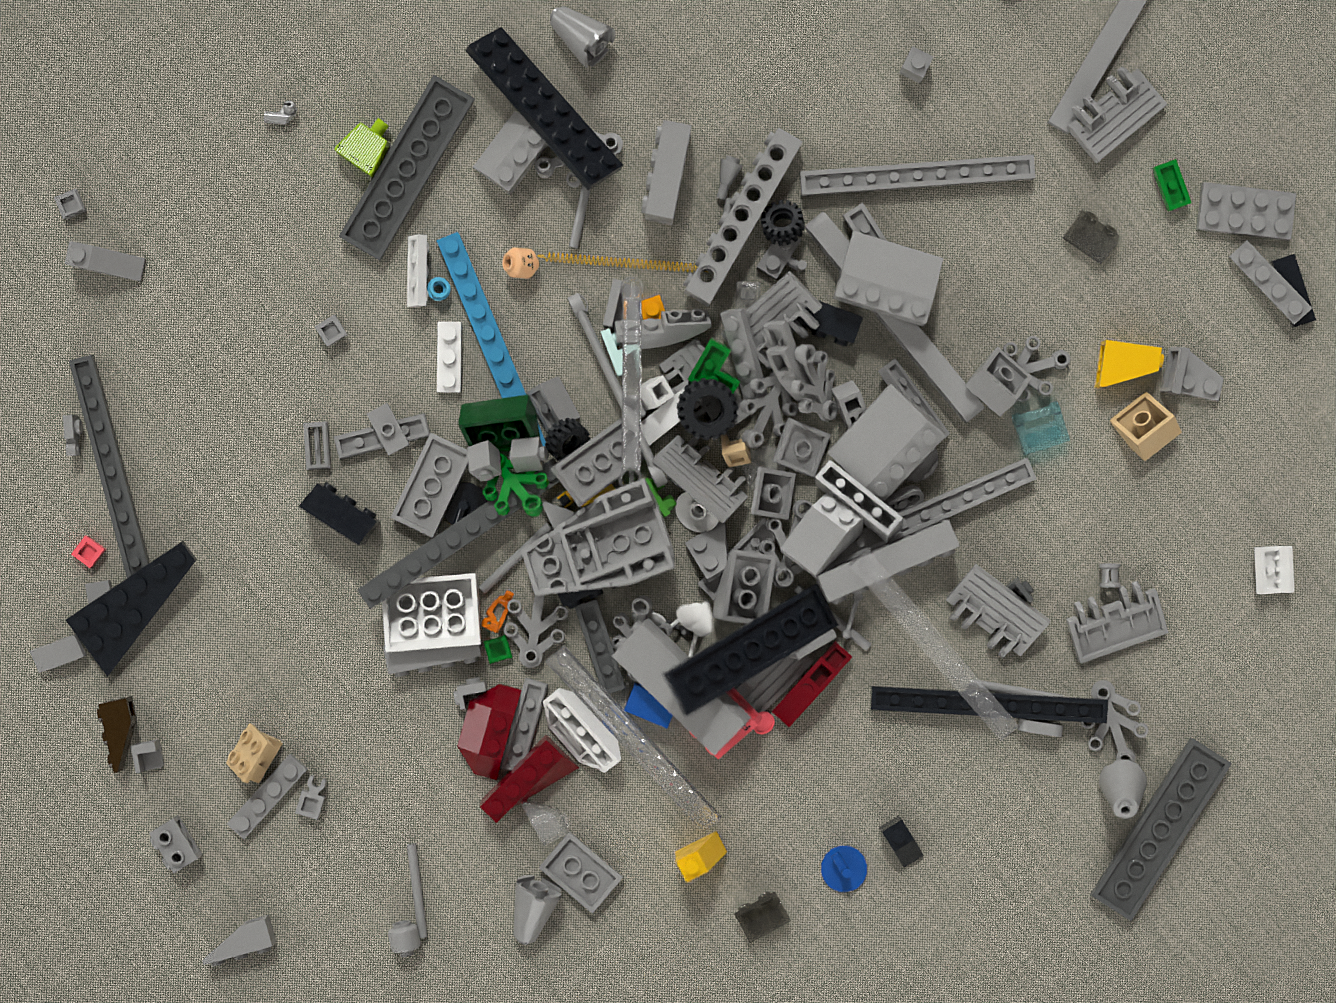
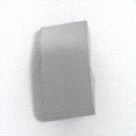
M76 634L58 639L53 643L34 648L30 651L39 673L86 656L80 639Z

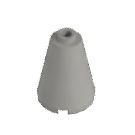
M566 6L555 8L550 15V25L586 68H588V65L593 67L599 63L609 51L606 48L608 42H614L616 33L611 26Z
M1116 760L1113 764L1106 765L1099 775L1100 789L1118 817L1127 819L1137 813L1147 786L1145 772L1137 763L1130 760Z
M532 875L519 877L515 884L513 936L519 943L524 945L536 941L562 894L560 893L561 888L556 883L542 878L540 882L534 880L535 876Z

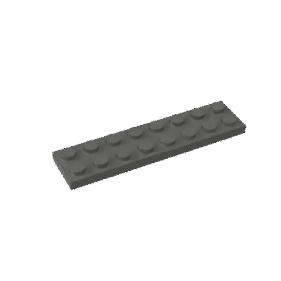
M433 75L340 233L339 237L375 259L382 260L475 101L473 97Z
M1190 737L1090 895L1132 921L1232 763Z

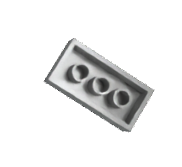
M663 120V125L657 127L655 144H658V150L653 149L650 166L654 167L653 173L648 172L646 190H649V196L644 195L641 213H645V220L673 225L692 125Z

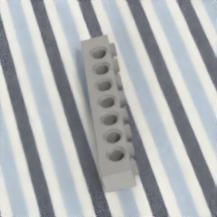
M779 127L775 134L770 132L764 142L767 145L765 152H759L752 163L756 166L752 174L747 172L741 182L744 186L740 194L736 192L729 203L733 206L730 213L724 212L718 222V225L721 226L717 234L713 232L706 245L710 246L707 253L701 252L694 264L698 266L694 275L689 273L683 283L686 286L685 294L707 307L710 305L803 141ZM770 152H779L782 159L779 161L773 160L770 157ZM760 171L768 172L770 180H761L758 173ZM755 191L759 199L757 201L749 200L747 192ZM737 211L745 212L747 220L738 221L735 213ZM726 231L733 232L736 240L732 242L726 241L723 233ZM715 251L721 252L724 255V260L722 262L714 261L712 253ZM704 271L710 272L713 277L712 281H702L700 273Z

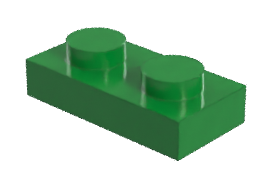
M1176 159L1152 168L1167 212L1192 203Z

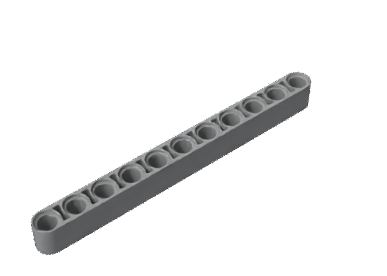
M821 212L805 225V230L838 271L841 272L849 241L824 212ZM872 311L963 422H969L984 409L981 401L965 386L966 383L918 325Z

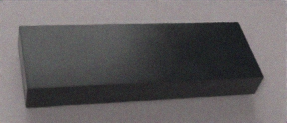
M1295 254L1271 261V266L1312 307ZM1313 308L1297 323L1293 324L1290 321L1291 327L1294 328L1315 321Z

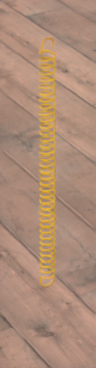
M550 252L548 253L547 259L546 257H542L544 255H537V257L545 258L546 262L550 258V262H552ZM553 252L554 262H555V263L557 262V259L559 260V263H561L562 256H563V263L566 262V258H567V262H568V264H569V263H570V260H571V258H572V263L574 264L575 258H576V263H577V264L579 263V260L581 261V264H583L584 258H585V264H586V265L588 264V260H589L590 265H592L593 259H594V265L597 264V260H598V264H599V256H597L596 263H595V257H594V255H593V257H592V261H590V255H588V259H587V263H586V255H584L583 261H582V259H581V254H580V255H579L578 262H577V254H575L574 261H573L572 253H571V255H570V260H569V261H568V253L566 254L565 261H564V254L562 253V255H561V260H560V258H559V253H557V258H556V261H555V253ZM602 256L599 266L601 265V262H602V261H603V266H605V264H606V259H605V263H604V259H603V256ZM610 257V261H609V265H610V262H611L612 267H613L614 264H615V259H616V267H618L619 261H620V266H621V268L623 267V263H624V262H625V268H627L628 261H629V267H630V268L632 267V263H633V265H634V268H636L637 261H638V268H639V269H640V267H641V263H642L643 269L645 268L646 263H647V269H649L650 263H651V269H652V270L654 269V265L656 266V270H658L659 262H660V270L663 269V264H664L665 271L667 270L668 264H669V271H671L672 264H673V270H674V272H675V270H676V266H678V272H679V271H680V268H681V264H682V272H684L685 266H686L687 273L689 272V268H690V265H691V272L693 273L694 266H695V272H696V265H693V269H692V264H691V262H690V264H689V267H687V262H686L685 265H684V269H683V263H682V262L680 263V267H679V265H678V262H676L675 269H674V262H673V261H672V263H671V268H670V262H669V261L667 262V266H665V261H663L662 268H661V261H660V260H659V262H658V266H657V264H656V260H654L653 268H652V260H650L649 266H648V261H647V259L645 260L644 266H643V259H641L640 266H639V259L636 260V264H635V263H634V258L632 259L631 266H630V258H628V260H627V265H626L625 257H624V259H623L622 265H621V258H619V260H618V265H617V258H616V257L614 258V263L612 262V257Z

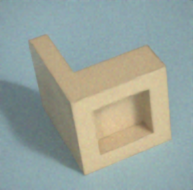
M727 434L721 435L722 455L728 467L751 463L750 448H747L742 439L730 441Z

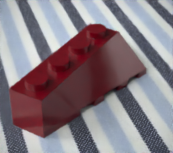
M545 735L480 800V808L497 823L509 810L580 767L556 743Z

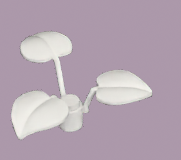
M708 602L702 604L693 603L692 605L679 607L676 613L678 619L670 624L673 628L678 623H681L687 630L694 632L688 654L689 657L693 656L698 636H708L712 632L713 620ZM652 611L648 613L647 619L649 618L657 626L666 623L665 618L660 614ZM633 612L632 618L636 623L638 615ZM662 628V631L667 634L666 629Z

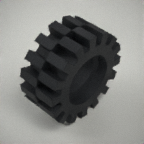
M779 200L778 205L773 202L771 203L772 208L767 206L765 212L761 214V225L768 241L771 239V243L774 245L778 241L779 246H783V242L790 245V240L798 241L797 236L801 237L803 235L802 231L805 229L801 208H798L796 203L791 205V201L788 200L786 204H783V200ZM780 219H790L792 221L786 227L774 226V223Z
M565 418V422L561 419L558 421L559 425L554 423L552 425L554 429H549L547 432L550 436H545L547 451L559 462L591 440L587 429L573 418ZM572 436L571 440L563 446L564 442Z

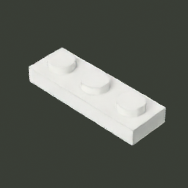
M418 234L408 237L407 307L426 306V301L428 300L426 281L429 273L427 266L429 244L427 242V235Z
M438 322L437 392L461 393L462 322Z

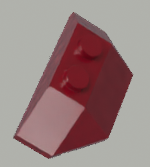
M499 683L469 701L457 747L474 774L497 780L522 689Z

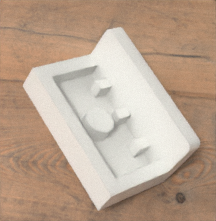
M1292 546L1254 547L1256 594L1294 593Z

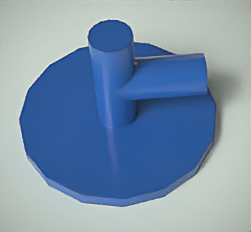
M840 845L832 848L825 854L821 862V874L825 883L830 888L838 892H849L857 889L864 882L867 875V863L858 849Z

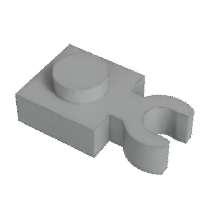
M63 415L66 456H79L80 446L78 439H80V434L83 432L82 421L79 420L77 415Z
M311 775L307 783L309 791L302 790L295 813L318 820L326 797L319 793L325 788L327 779H322L321 785L316 786L313 783L315 776Z

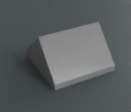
M758 467L751 514L789 520L796 473Z

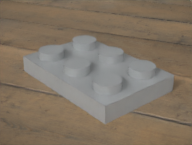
M571 831L565 835L539 866V869L592 914L623 878L617 870Z

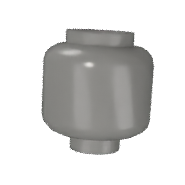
M411 920L393 923V927L388 931L391 951L400 953V957L413 955L414 950L419 948L421 944L418 926L411 923Z

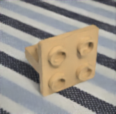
M248 724L247 728L241 733L240 740L234 750L230 752L226 764L243 782L249 783L251 780L259 784L283 743L277 738L260 732L255 725Z

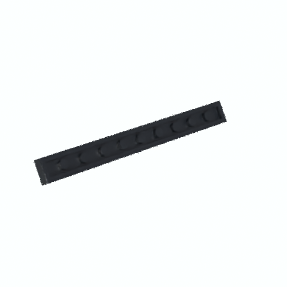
M872 685L870 709L1107 723L1108 699Z

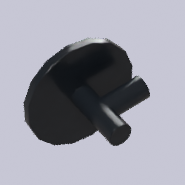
M460 483L445 514L448 522L454 525L488 501L482 493L483 490L472 483Z

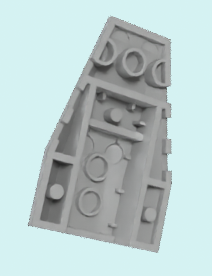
M646 479L638 480L600 495L586 508L583 507L576 512V515L567 521H563L556 529L549 534L546 533L521 551L536 596L631 585L675 568L674 548L659 504Z

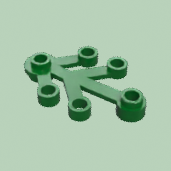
M500 453V476L504 480L499 499L494 505L496 512L501 516L510 512L508 500L512 489L523 502L522 506L525 513L532 517L539 516L543 510L541 499L536 495H529L521 484H535L538 489H544L549 485L547 475L545 473L533 474L536 471L524 472L525 474H511L508 470L514 469L511 460H508L505 455ZM499 475L488 480L487 485L482 491L487 501H493L498 497L496 484Z

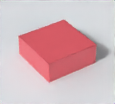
M85 535L71 555L89 568H93L106 549L91 537Z

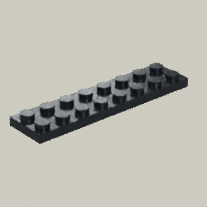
M502 27L467 46L465 50L467 54L587 190L592 189L621 170L623 164Z
M814 584L662 673L682 713L684 716H689L838 626V623L818 585Z

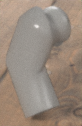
M293 101L284 102V106L279 112L265 111L264 123L287 124L296 116L297 107Z

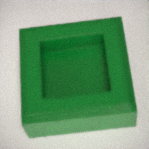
M507 635L483 641L490 664L513 657Z

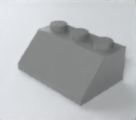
M514 111L474 164L473 168L511 196L548 145L525 118Z

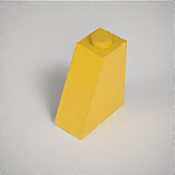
M1111 340L1101 341L1095 388L1106 387L1159 371L1164 362V354H1161L1162 348Z
M715 831L675 851L676 863L687 883L707 873L727 853V850L718 832Z

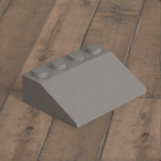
M853 231L832 299L923 326L927 323L943 258Z
M890 383L829 449L828 454L852 478L884 502L942 441L946 434L944 428Z

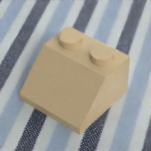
M1147 392L1110 419L1111 424L1128 446L1144 461L1182 433L1175 416Z

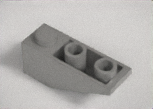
M269 914L246 920L202 960L203 965L211 963V966H217L225 963V959L234 957V960H239L247 957L248 953L257 951V954L270 951L276 942Z

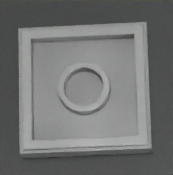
M788 418L772 462L815 478L831 434L795 419Z

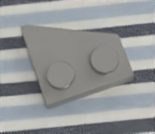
M1189 351L1180 394L1219 401L1224 378Z
M719 522L712 530L704 531L685 543L708 582L723 574L728 560L727 525L725 522Z

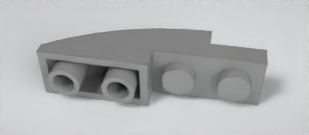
M707 309L661 311V319L649 318L646 320L626 319L614 321L617 343L638 342L640 349L675 344L690 339L711 328V320Z
M788 321L767 322L763 326L770 344L766 354L780 383L797 402H800L801 399H811L813 403H818L815 395L805 393L803 395H795L791 391V384L794 380H801L811 385L804 365L795 359L796 345Z

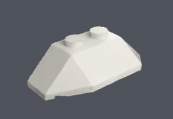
M558 688L543 701L548 727L578 762L592 768H597L605 773L621 760L616 730L585 695Z

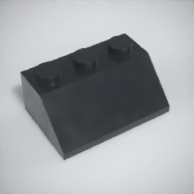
M325 482L324 485L317 483L298 507L358 546L365 545L380 522L376 519L377 514L366 507L364 510L356 506L357 501L346 494L343 498L336 493L338 489L328 482Z

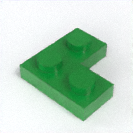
M710 338L687 380L692 382L694 380L699 381L701 378L716 379L725 384L734 394L740 384V380L720 370L730 354L731 348Z

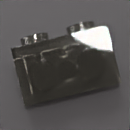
M1081 210L1062 239L1101 265L1118 243L1119 235L1112 226H1105L1100 223L1093 213Z
M766 892L758 897V901L751 905L746 903L737 909L738 912L734 913L749 943L791 921L776 892Z

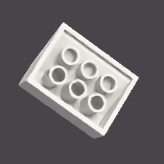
M476 573L417 578L382 602L385 652L481 645L478 575Z

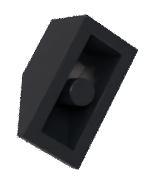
M899 815L879 827L903 867L924 856Z

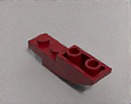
M835 641L774 708L772 713L789 728L852 659V656Z

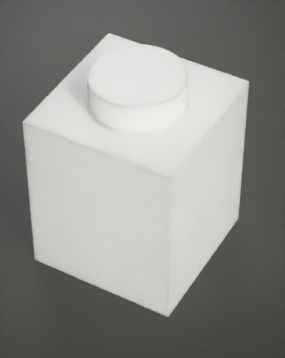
M663 375L651 378L633 390L644 410L657 408L675 396Z

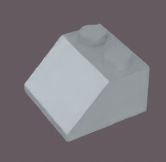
M997 346L973 373L965 386L972 394L981 399L990 410L1001 416L1018 400L1033 377Z

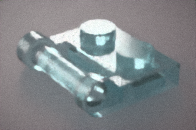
M1057 401L1049 403V406L1027 413L1011 415L1024 455L1070 441ZM1048 415H1053L1055 421L1027 430L1024 428L1023 423Z

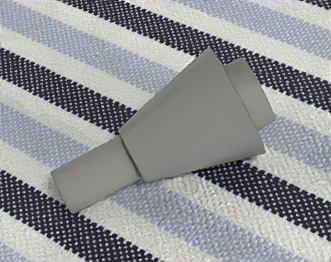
M728 155L726 159H721V184L717 198L726 199L729 186L732 185L743 165L739 164L740 159Z

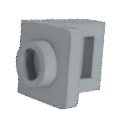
M480 677L466 679V684L458 685L456 687L457 691L453 692L455 704L460 705L461 710L466 709L465 695L487 691L486 680L480 681Z

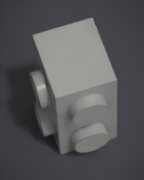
M179 815L149 833L151 844L156 850H160L165 867L168 870L171 869L173 873L203 855Z

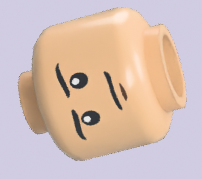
M513 247L503 257V268L512 278L529 279L539 268V260L532 249Z

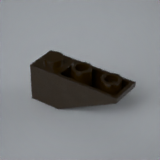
M132 696L98 704L97 717L99 722L103 723L104 728L102 739L104 745H107L109 750L107 761L109 767L113 768L114 773L124 769L137 720Z

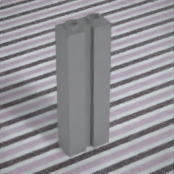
M649 618L643 623L640 621L636 622L629 630L632 633L629 638L623 637L614 646L617 650L612 657L715 756L748 722L751 716L727 693L689 716H684L662 673L688 659L689 656Z

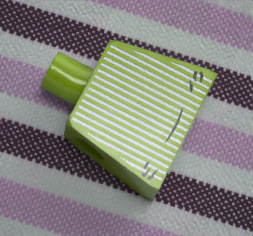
M377 118L371 128L360 122L334 150L373 178L390 146L388 141L382 138L389 125Z

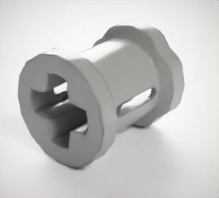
M1121 563L1099 564V567L1102 568V583L1099 586L1121 587V583L1118 580V568L1121 567ZM1109 570H1111V581H1109Z

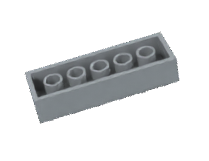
M941 520L823 571L815 579L825 600L837 604L846 600V595L853 592V594L858 595L869 590L867 586L874 583L878 586L890 581L889 576L891 575L902 576L911 572L912 566L923 567L933 563V558L938 555L942 558L955 553V548L960 545L950 521Z

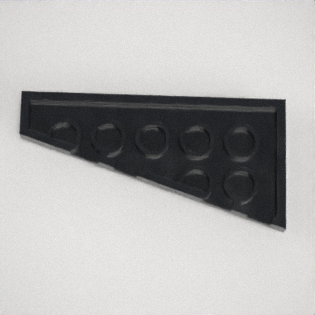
M181 541L65 620L107 677L196 562L197 558L184 541Z

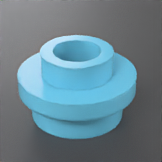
M433 278L427 285L428 295L433 300L442 301L450 294V284L444 278ZM437 285L441 286L442 293H436L434 287Z

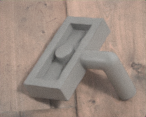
M798 238L796 242L790 240V245L783 242V246H779L778 241L775 245L771 243L756 268L775 280L786 264L798 272H803L807 267L806 261H798L792 257L801 239Z

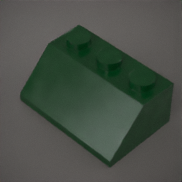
M529 395L461 404L458 426L469 447L488 440L499 449V452L511 451L513 439L540 437L536 409Z

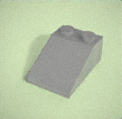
M827 492L811 506L782 545L780 551L811 575L817 577L863 534V517Z
M731 549L716 591L712 617L726 621L749 623L766 613L769 607L776 556Z

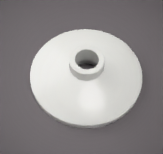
M685 491L678 497L677 505L675 506L676 514L686 528L702 533L712 530L718 524L719 520L689 493Z

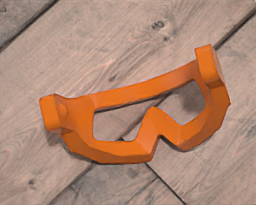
M507 590L505 595L499 596L493 601L486 611L488 617L484 618L481 622L482 627L495 633L499 632L508 613L507 604L514 596L513 592ZM498 603H501L505 609L499 622H497L493 610Z

